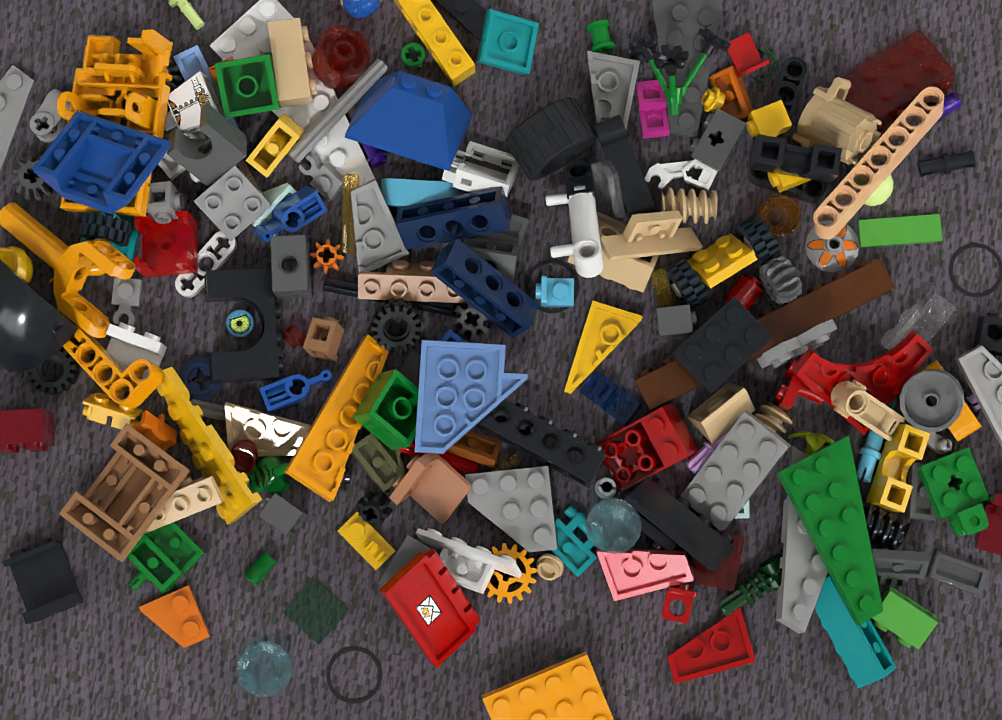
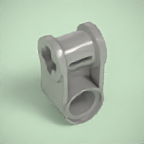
M56 88L47 94L44 102L30 120L31 130L43 142L54 141L67 125V120L60 117L57 111V99L62 92ZM68 101L65 104L67 110L70 107V102ZM42 125H45V126H48V125H49V128H48L47 130H46L45 128H42V129H41V126H42Z

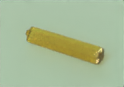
M351 173L343 175L342 253L356 254L350 190L359 186V175Z

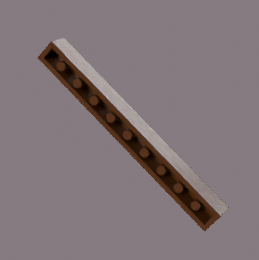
M868 258L855 265L857 270L849 274L844 270L831 277L833 282L825 286L820 282L807 289L809 294L801 298L797 296L796 299L784 303L785 306L777 310L772 306L760 312V318L757 321L773 338L746 363L762 356L764 352L782 342L795 338L821 323L831 319L834 320L893 290L895 286L882 261L878 259L872 262ZM671 357L662 361L663 367L655 371L651 367L637 374L639 379L634 381V385L648 412L698 388Z

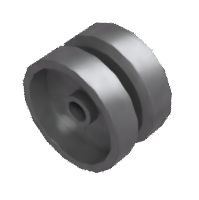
M925 369L914 374L905 383L900 394V409L905 420L914 428L925 432H939L950 427L960 416L964 406V391L959 381L949 372L940 369ZM935 396L937 403L929 406L927 404V397Z

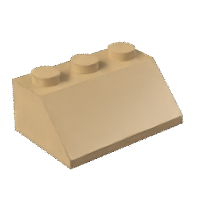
M597 212L600 237L623 234L627 226L626 223ZM601 247L603 270L599 275L605 279L623 284L629 289L643 293L659 255L609 261ZM570 255L567 262L575 265L574 256Z

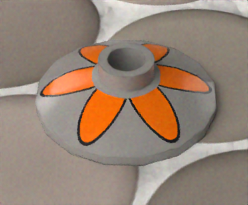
M831 220L820 222V224L826 226L833 223ZM847 224L831 239L818 237L813 227L807 235L805 247L807 256L813 265L822 271L834 273L843 271L853 264L858 256L859 242L856 233ZM831 240L838 242L837 249L830 247L829 242Z

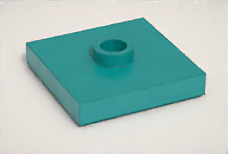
M488 9L486 11L477 62L517 74L529 75L539 23Z

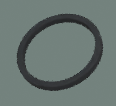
M979 243L967 244L959 248L950 260L949 276L951 282L957 290L967 296H987L994 292L1002 281L1001 258L989 246ZM972 247L983 248L996 258L999 265V277L996 284L990 290L983 293H971L961 288L956 282L953 275V264L956 257L965 249Z
M555 259L544 260L536 264L529 271L525 280V292L529 297H531L529 281L533 272L542 265L554 263L564 266L573 275L576 286L574 302L577 299L579 279L576 272L567 263ZM539 306L538 310L545 313H559L569 307L546 309Z
M361 647L345 648L335 654L329 662L326 673L327 683L331 692L341 701L352 704L362 703L373 697L380 688L382 668L376 656L367 649ZM349 651H360L369 655L374 660L378 669V681L374 690L361 699H348L341 696L334 689L331 682V668L335 660Z

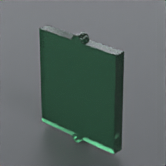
M312 578L300 593L297 592L295 594L296 598L283 613L317 644H320L331 630L337 629V623L349 609L318 581Z

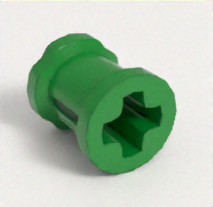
M609 20L595 21L586 26L587 32L591 34L592 52L602 53L615 48V43L611 42L608 30L610 26Z

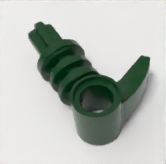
M781 553L764 561L760 565L762 573L757 570L754 572L755 578L752 579L751 576H748L746 584L743 581L735 583L738 589L717 603L720 611L725 616H728L746 603L752 607L755 605L756 601L754 598L756 596L761 599L764 597L762 592L766 591L767 594L772 592L771 586L775 591L778 590L782 580V568H779L780 557H783Z

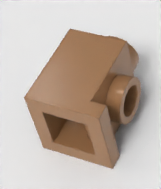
M324 316L323 319L312 318L303 349L313 357L337 362V352L344 329L335 318Z

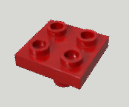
M805 353L798 358L794 357L789 362L784 373L788 380L786 384L782 383L778 387L773 401L777 402L776 406L785 413L792 408L798 395L819 405H822L824 401L791 372L792 368Z

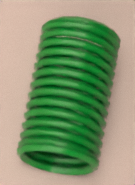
M263 551L261 556L251 565L252 567L245 572L244 576L255 586H258L278 561L274 560L266 551Z

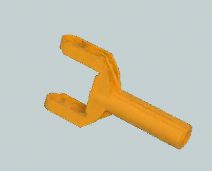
M15 202L4 206L0 210V225L54 269L53 291L58 310L87 334L96 338L106 337V332L110 325L108 317L82 297L78 291L82 290L93 263L109 276L120 279H130L135 270V264L104 238L68 246Z

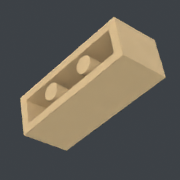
M300 18L267 22L277 95L281 108L313 104L312 95L317 94L315 78H310L309 69L313 68L311 52H306L305 43L310 42L308 27L302 26Z

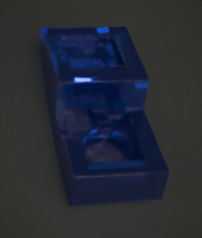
M597 370L580 390L581 394L625 427L628 426L642 407L638 400L620 389L616 383Z

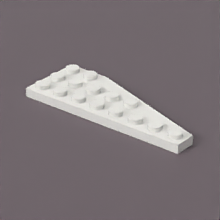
M259 0L219 36L210 47L222 60L230 56L234 60L268 54L272 55L267 22L293 19L294 17L277 0ZM311 41L306 42L305 47L306 52H311L313 68L309 69L310 78H315L317 94L312 95L313 104L272 110L278 118L285 113L305 130L299 140L338 100ZM344 115L310 152L318 155L322 164L329 162L348 180L344 187L350 193L351 189L371 181L375 177L359 143L345 138V133L350 124Z

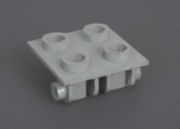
M236 166L229 169L194 200L196 205L230 241L272 206L265 199L264 193L260 189L257 190Z

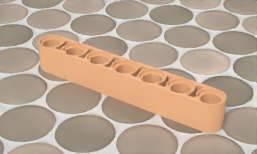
M927 87L922 90L816 209L813 221L814 230L818 237L822 239L835 237L939 120L944 108V94L939 88ZM935 102L937 105L928 106L926 103ZM916 121L920 124L916 126H911L908 123ZM900 141L902 144L895 146L891 142ZM881 160L884 161L885 164L875 165L873 164V162ZM859 180H865L868 182L865 185L856 184V182ZM841 200L850 201L848 205L838 204ZM823 220H831L833 222L827 226L820 224Z

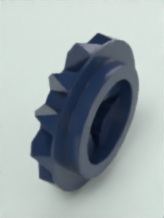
M194 358L182 367L179 377L188 389L190 399L206 401L216 396L222 388V383L210 384L209 379L204 382V390L202 391L198 383L189 382L198 378V368H200L204 376L210 377L209 359Z

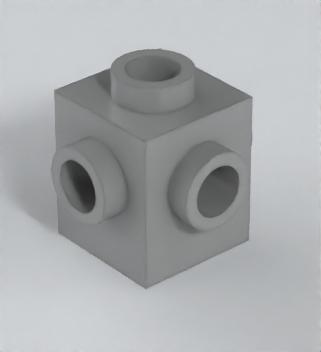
M171 181L148 184L150 193L146 213L155 222L161 224L179 219L175 212L184 209L183 194L177 190Z

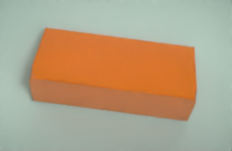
M730 66L709 76L712 88L717 87L725 94V101L720 110L741 121L747 120L750 113L754 110L743 79L739 77L735 67Z

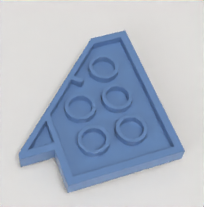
M422 340L415 452L444 454L528 379V374L504 373L506 345Z

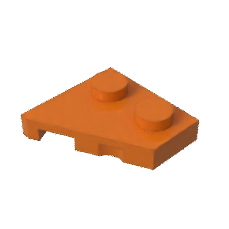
M190 585L139 607L144 615L183 648L211 637Z

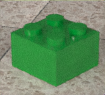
M271 54L214 63L225 118L281 108L278 101Z
M396 369L379 373L352 417L391 450L407 448L416 436L419 388Z

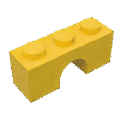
M782 100L752 111L747 118L748 122H746L750 136H755L756 138L758 134L777 137L788 132L792 126ZM767 172L771 185L773 187L777 186L779 193L810 181L807 178Z
M899 424L891 435L893 438L891 442L886 440L866 500L867 503L870 502L872 505L892 512H905L913 486L906 483L907 473L914 461L922 460L930 433L907 424Z

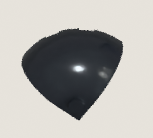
M0 259V367L13 372L26 371L39 366L51 358L79 328L58 310L46 296Z

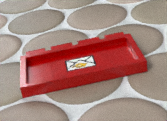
M430 549L425 554L420 551L379 589L428 661L436 668L477 630L475 625L480 621L479 615L473 606L469 604V600L459 585H457L447 567L444 566L435 549Z

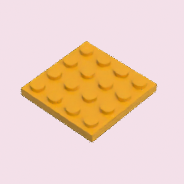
M586 651L482 695L491 720H614Z

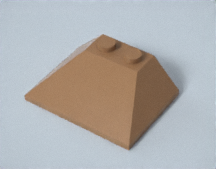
M127 423L110 445L117 452L86 494L83 495L76 491L59 513L120 562H124L190 472L188 468Z

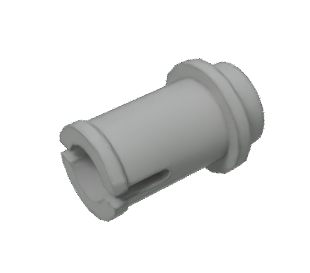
M608 477L599 479L595 484V492L602 499L612 498L616 493L617 486ZM608 483L611 487L610 492H604L601 485Z

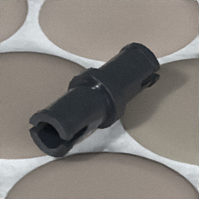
M972 150L951 155L942 153L940 157L917 160L919 175L924 177L943 172L947 175L951 174L954 170L974 168V153Z

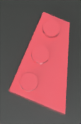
M597 547L596 552L614 601L694 581V573L686 551Z

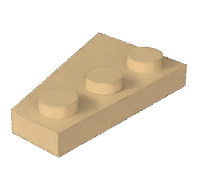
M226 402L224 405L227 443L230 452L234 443L246 439L255 443L259 451L258 456L294 455L311 427L309 424Z

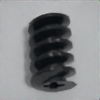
M870 502L864 505L863 509L870 543L878 537V547L881 548L888 542L889 550L898 548L909 531L910 523L903 526L901 518L893 521L891 513L883 516L881 508H877L872 512L873 505Z

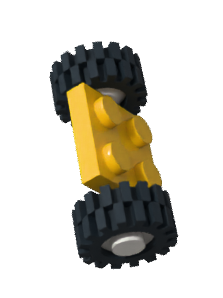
M753 214L735 226L738 239L732 234L722 236L710 247L697 251L689 260L686 261L682 258L663 270L667 282L682 305H690V311L708 301V293L701 282L712 288L754 261L757 266L761 267L765 262L781 255L780 248L776 244L777 241L773 238L772 232L768 230V226L763 223V220L758 215Z

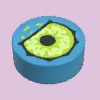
M236 310L228 316L226 326L233 336L244 338L252 333L255 322L247 311Z

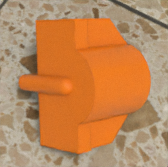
M147 410L142 412L141 421L133 426L135 430L164 451L176 444L177 431L164 422V414L156 417Z

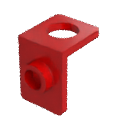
M749 33L729 41L731 45L727 51L739 77L770 63L769 60L762 62Z
M685 584L675 585L674 588L667 587L662 619L687 624L690 618L693 597H697V592L690 591L691 586ZM675 599H679L685 604V612L680 616H674L669 611V605Z

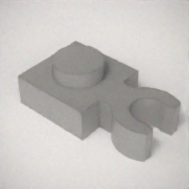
M311 153L306 156V159L311 162V167L304 163L299 166V169L303 174L313 177L310 185L330 202L338 195L348 180L329 162L321 165L319 156Z
M114 277L111 304L119 306V309L113 315L114 324L119 325L120 317L128 315V325H134L135 316L131 311L132 307L140 308L142 280Z

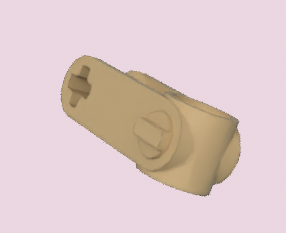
M853 379L852 382L847 380L838 383L831 393V401L835 406L833 410L845 418L851 416L879 436L891 442L893 439L891 435L899 423L905 421V418L867 393V387Z

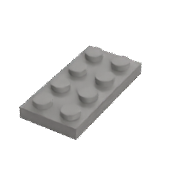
M746 410L681 494V497L689 502L694 510L698 513L701 512L710 519L717 529L725 531L791 445Z

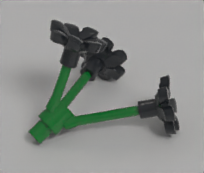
M700 28L698 31V35L704 39L705 45L701 50L702 55L682 86H676L675 75L677 74V69L685 67V61L688 60L689 52H682L683 48L681 46H675L671 50L670 46L665 44L661 46L662 53H653L651 49L658 44L657 39H659L657 32L644 37L642 42L639 39L631 43L632 46L625 50L631 57L642 55L645 62L650 64L666 96V104H669V115L680 114L682 96H685L689 85L706 58L710 57L715 49H721L726 52L730 48L731 43L717 35L713 36V32L708 28H705V30ZM659 69H665L666 74L669 76L670 86L667 85Z

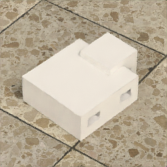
M470 141L466 152L457 151L456 155L464 157L463 160L455 156L450 170H444L442 180L453 183L452 187L470 193L503 187L507 198L516 178L519 164L512 154ZM477 153L483 155V158L475 156L473 154ZM469 156L480 161L496 164L502 168L509 169L510 172L509 174L498 172L467 162L465 158ZM502 162L511 164L512 167L503 165Z

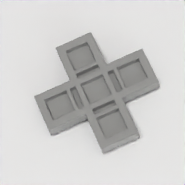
M833 319L821 323L801 335L782 342L764 352L763 356L757 360L762 369L773 365L774 369L788 363L791 358L802 355L808 349L812 351L824 345L823 343L830 339V333L837 330Z

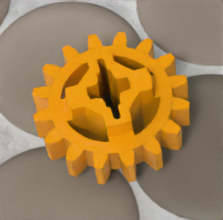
M503 543L502 550L500 551L493 546V555L498 557L507 555L514 560L519 558L525 566L526 574L522 573L520 578H509L508 582L503 581V575L494 571L493 574L496 575L499 581L498 589L493 587L489 581L487 587L490 591L487 596L490 598L494 594L498 595L497 602L499 603L503 597H507L509 604L512 603L513 596H517L520 601L523 600L521 592L525 591L530 594L531 590L528 584L536 583V580L531 578V574L537 572V569L530 568L529 565L534 561V558L526 559L524 557L527 553L526 549L520 553L517 552V544H514L512 549L508 550L506 543ZM516 581L523 583L516 591L507 592L510 584Z

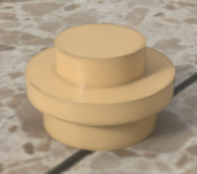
M543 554L537 560V572L540 577L545 580H554L562 575L564 565L557 556Z

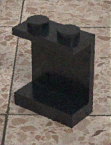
M51 538L41 540L35 543L37 548L27 552L25 548L16 550L9 554L10 559L2 561L4 567L11 568L27 612L22 613L25 624H33L84 603L61 541H52Z

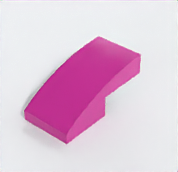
M659 81L636 82L642 138L669 136L670 128L666 111V97Z

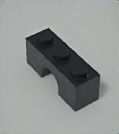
M758 134L753 145L750 169L832 183L839 173L842 148L814 144L811 147H797L787 144L784 138Z

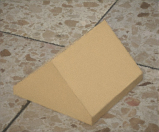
M728 382L687 415V417L710 443L714 444L731 430L744 411L747 410L752 413L755 409L745 388Z

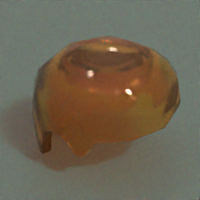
M774 196L766 199L757 211L758 217L768 226V230L772 232L773 237H783L794 233L801 222V209L796 201L786 196ZM779 213L781 217L780 222L772 225V222Z

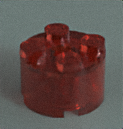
M344 25L333 26L324 31L312 53V69L317 78L329 89L350 87L364 73L369 63L370 45L365 36L359 31L355 32Z

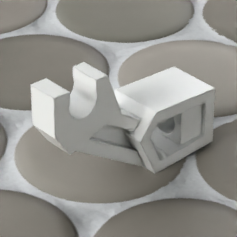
M696 159L666 164L657 163L649 168L644 179L649 184L652 177L658 176L661 179L658 189L663 190L673 179L683 178L685 183L708 192L717 175V171ZM693 167L702 171L698 181L686 175Z

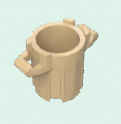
M837 77L833 80L830 88L825 89L821 86L815 88L813 91L815 95L804 108L798 122L797 134L794 133L792 139L794 142L802 145V147L820 144L842 148L840 161L848 165H856L862 156L881 137V133L876 130L877 124L881 125L882 122L875 118L873 114L845 101L848 90L851 87V82Z

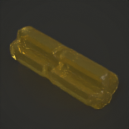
M662 268L654 270L651 277L654 289H656L655 295L658 307L674 306L672 294L669 291L670 285L667 273Z

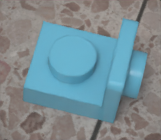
M541 276V283H536V299H541V307H574V278H547V276Z

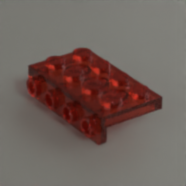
M918 29L841 77L851 82V87L848 90L845 101L873 114L875 118L880 120L882 124H877L876 131L881 133L886 125L892 121L895 122L925 88L937 87L943 93L947 92L953 85L955 70L922 31Z

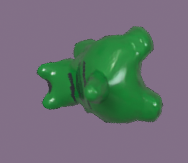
M268 456L260 460L254 469L246 474L249 479L247 487L251 493L258 492L260 494L267 492L279 495L285 493L290 486V482L286 479V473L284 472L289 463H283L281 456Z

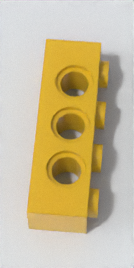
M394 0L453 87L475 73L474 62L431 0Z

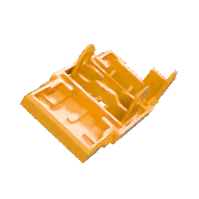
M153 29L142 30L141 38L128 37L127 43L140 51L142 55L119 54L121 41L114 36L88 35L84 49L83 68H76L72 92L63 91L58 96L57 111L60 117L67 120L68 123L78 110L120 124L121 120H127L126 127L163 138L170 87L165 84V81L172 80V76L168 74L169 70H167V67H169L173 42H170ZM116 90L121 91V95L116 99V102L105 97H115ZM124 99H126L125 110L122 106V101ZM66 101L70 102L69 110L66 109ZM152 173L130 203L112 214L146 217L150 193L148 184L151 182ZM61 197L60 208L65 211L101 213L100 210Z

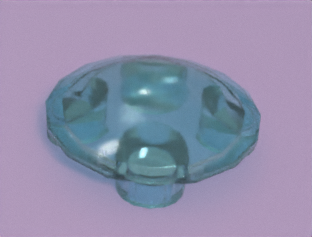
M617 498L605 499L594 505L587 516L586 522L587 538L601 551L612 554L625 553L633 547L640 537L642 528L640 515L636 509L625 500Z
M270 641L257 642L247 646L237 664V676L240 686L250 694L258 697H271L280 693L288 685L292 675V662L288 653L280 645Z

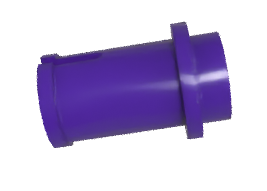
M952 92L944 97L943 114L937 122L941 121L942 117L961 108L960 99L953 100L957 97V94ZM934 102L928 103V106L937 105V103Z
M361 143L368 156L367 162L373 168L380 167L387 162L386 151Z

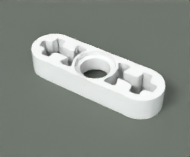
M222 231L215 233L198 253V274L204 277L205 272L199 268V262L204 257L213 259L214 266L211 270H219L237 248L236 239L228 241L230 248L226 249L223 247L218 252L222 256L218 260L208 250L212 247L216 251L220 246L218 240L220 238L225 240L227 237ZM179 274L175 281L176 290L184 297H194L204 287V278L200 281L196 277L192 283L195 286L192 291L190 289L183 291L184 284L182 281L184 279L191 280L194 274Z

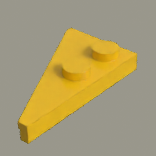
M592 301L564 393L571 394L642 321L643 316Z

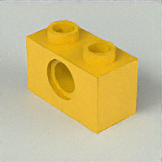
M284 113L245 161L265 177H268L305 130Z

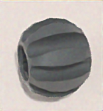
M466 301L467 309L463 310L458 305L453 312L459 314L460 318H452L451 323L452 327L458 325L462 327L456 333L459 337L463 338V335L469 332L471 334L470 341L478 340L476 331H480L486 336L490 329L486 328L483 323H492V321ZM468 314L479 318L476 321V327H473L472 324H465Z

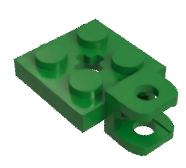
M969 447L917 467L937 519L947 517L953 532L957 536L972 535L988 527V518L981 502L988 500L989 496ZM951 475L958 480L957 489L948 486V482L951 481Z

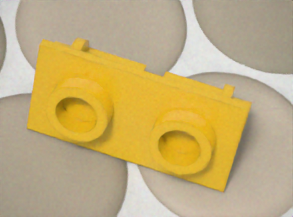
M103 393L91 394L82 403L85 404L82 414L87 416L88 420L106 425L109 416L113 417L111 427L121 430L126 423L131 427L136 425L139 421L135 419L143 412V410L138 408L124 407L110 400V397Z

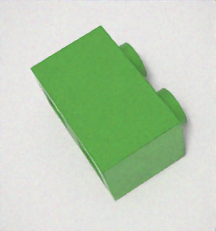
M889 584L881 595L883 612L874 616L872 623L884 632L889 629L897 635L896 639L904 646L910 648L912 645L919 650L938 624L937 617Z

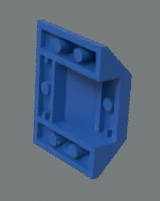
M397 71L380 78L364 94L345 133V138L449 171L469 126L472 114L451 87L413 74Z
M77 110L32 169L34 173L63 198L112 214L130 203L172 144L171 141Z

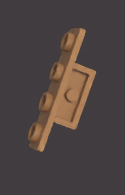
M395 260L388 263L386 273L359 272L358 274L359 299L389 300L394 298V300L398 301L400 298L404 301L466 303L463 298L430 273L435 263L433 261L409 263L406 260Z

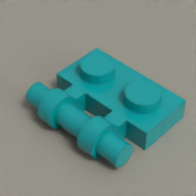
M571 505L564 512L571 521L566 526L559 519L554 522L557 550L551 551L576 577H579L597 559L590 549L595 544L600 548H607L610 543L603 537L605 534L600 529L596 530L585 519L587 516L582 511L578 512ZM577 526L589 537L584 544L572 533Z

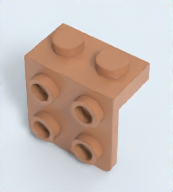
M426 453L421 457L416 455L408 463L407 468L409 471L406 475L402 474L393 484L395 490L389 498L398 505L411 496L438 522L444 523L471 490V484L438 454Z

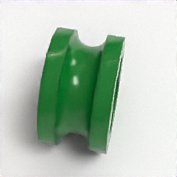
M409 43L402 49L401 57L406 67L417 69L424 64L426 59L425 51L420 44ZM410 50L421 54V57H417L418 61L412 62L411 58L406 59V55H410Z

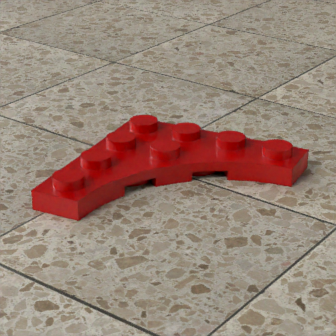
M911 331L897 346L887 353L861 363L841 364L831 362L808 349L792 368L791 372L832 409L835 408L831 401L833 388L840 382L847 380L852 382L853 379L867 387V393L888 406L934 349L920 335ZM840 415L859 433L865 435L869 428L851 416L845 418Z

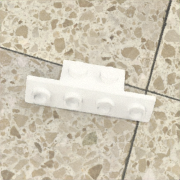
M418 528L416 531V535L422 543L442 550L439 557L459 586L484 594L494 570L520 578L522 575L516 560L507 555L498 557L482 546H476V548L467 546V543L456 537H452V539L445 538L434 529L428 528L425 531Z

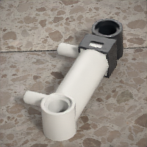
M574 159L568 162L564 168L566 193L546 195L545 197L547 206L568 203L572 244L554 246L550 248L553 258L573 255L577 273L582 277L592 278L599 275L603 270L594 182L590 163L584 159Z

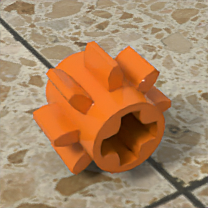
M327 239L326 245L321 246L319 243H315L318 250L316 253H310L311 258L318 260L313 265L314 269L322 266L326 275L328 274V268L333 267L338 271L337 261L344 260V256L337 255L341 246L336 245L332 247L329 239ZM326 251H330L331 255L334 256V258L329 259V263H324L323 258L320 257V255H325Z

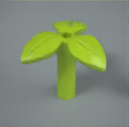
M798 431L788 435V439L803 438L806 440L805 454L808 456L819 451L825 443L829 445L835 443L824 434H815L810 431Z

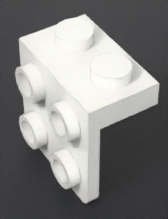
M122 322L118 326L109 325L106 334L111 337L106 351L124 370L137 359H146L160 366L167 349L165 345L159 342L160 337L145 332L144 336L134 333V327ZM149 369L145 370L143 379L148 376ZM112 371L108 373L107 380L111 378Z

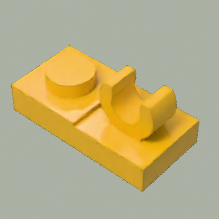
M356 512L338 532L377 570L396 551Z

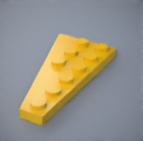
M169 367L162 370L163 379L157 387V391L161 396H164L168 404L169 415L172 420L177 422L180 428V437L192 452L194 466L201 471L204 479L213 476L224 499V502L216 505L219 516L225 519L227 525L239 520L263 499L258 492L251 493L247 487L248 477L244 472L240 473L235 469L233 455L212 424L209 426L205 425L201 418L203 411L199 405L194 406L190 403L188 389L174 368Z

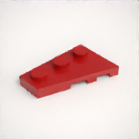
M741 608L725 616L667 656L674 684L756 662Z

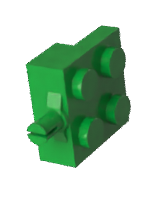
M176 522L144 533L127 556L139 570L128 582V585L132 586L131 588L136 591L146 580H149L162 593H166L205 552Z

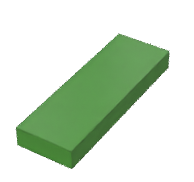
M940 214L857 221L860 248L943 241Z

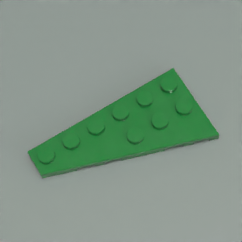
M846 436L776 474L855 624L859 625L883 612V606L850 438Z

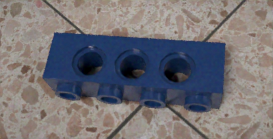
M497 187L399 207L395 225L405 249L423 248L431 244L448 243L455 239L474 238L482 234L499 233L510 229L512 211L503 187Z
M455 239L440 250L430 271L431 274L512 338L530 328L539 304L459 239Z

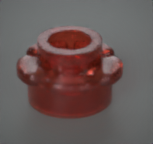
M291 324L287 329H283V332L286 334L283 339L293 348H296L298 345L303 347L306 335L300 333L299 329Z

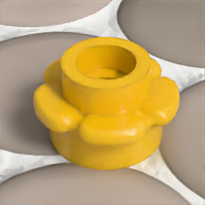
M713 87L711 90L707 89L701 99L704 111L715 113L717 109H721L725 101V94L717 87Z

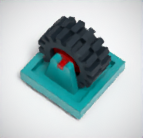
M102 211L101 213H83L79 236H81L80 243L104 238L134 262L140 235L135 229V216L108 214Z

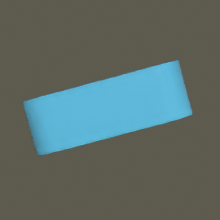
M393 178L381 179L380 191L387 206L397 207V210L399 207L459 195V189L452 187L453 183Z

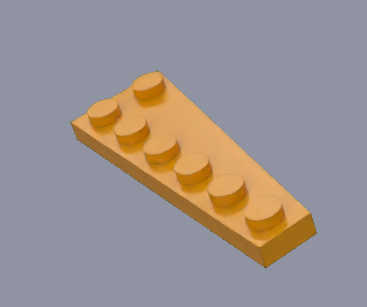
M368 334L361 340L284 471L328 502L333 501L336 497L345 472L346 462L353 451L358 430L362 426L352 416L379 373L382 372L389 351L385 350L384 345L380 347L377 344V340H374Z

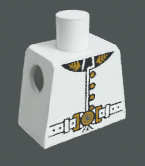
M198 72L169 94L168 105L171 111L167 112L166 131L177 126L179 130L187 135L201 133L199 129L201 108L207 103L224 116L223 106L209 76Z

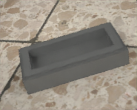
M936 550L927 577L981 596L989 569Z

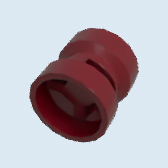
M243 439L237 441L232 446L231 454L235 460L234 467L238 472L248 474L254 469L259 453L255 443Z

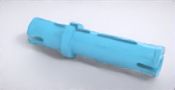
M891 402L888 407L893 410L895 404ZM870 429L864 447L860 448L859 454L861 457L856 469L858 480H861L863 471L866 470L863 482L871 483L876 461L881 458L882 454L879 452L884 439Z

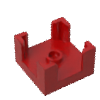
M188 210L175 212L179 219L171 220L170 223L166 224L155 222L149 215H146V217L135 216V229L142 235V259L135 255L134 264L136 266L135 269L145 278L198 273V221Z

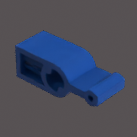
M306 185L277 204L272 211V219L263 225H257L253 232L258 238L268 242L271 241V236H274L281 230L285 229L289 232H295L328 210L317 190Z
M323 370L320 375L310 379L296 374L259 389L268 412L274 413L306 400L311 395L312 387L324 382L329 384L334 378L330 370ZM298 381L304 382L305 387L302 388V393L299 395L293 394L292 389L295 388V383Z

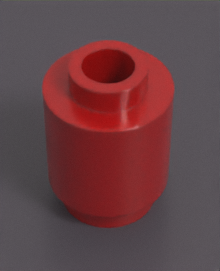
M750 274L746 277L740 275L725 295L727 299L723 304L725 305L735 296L749 310L763 292L759 287L762 283Z

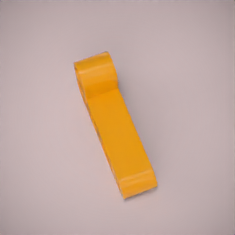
M80 327L63 345L64 349L114 402L131 409L138 407L162 382L163 372L159 366L146 359H137L124 370L93 336L87 334ZM75 338L82 343L80 346L76 344ZM95 353V358L90 362L91 355ZM149 369L148 376L143 379L145 370ZM112 371L111 378L107 380L108 373ZM130 389L128 397L124 399V393Z

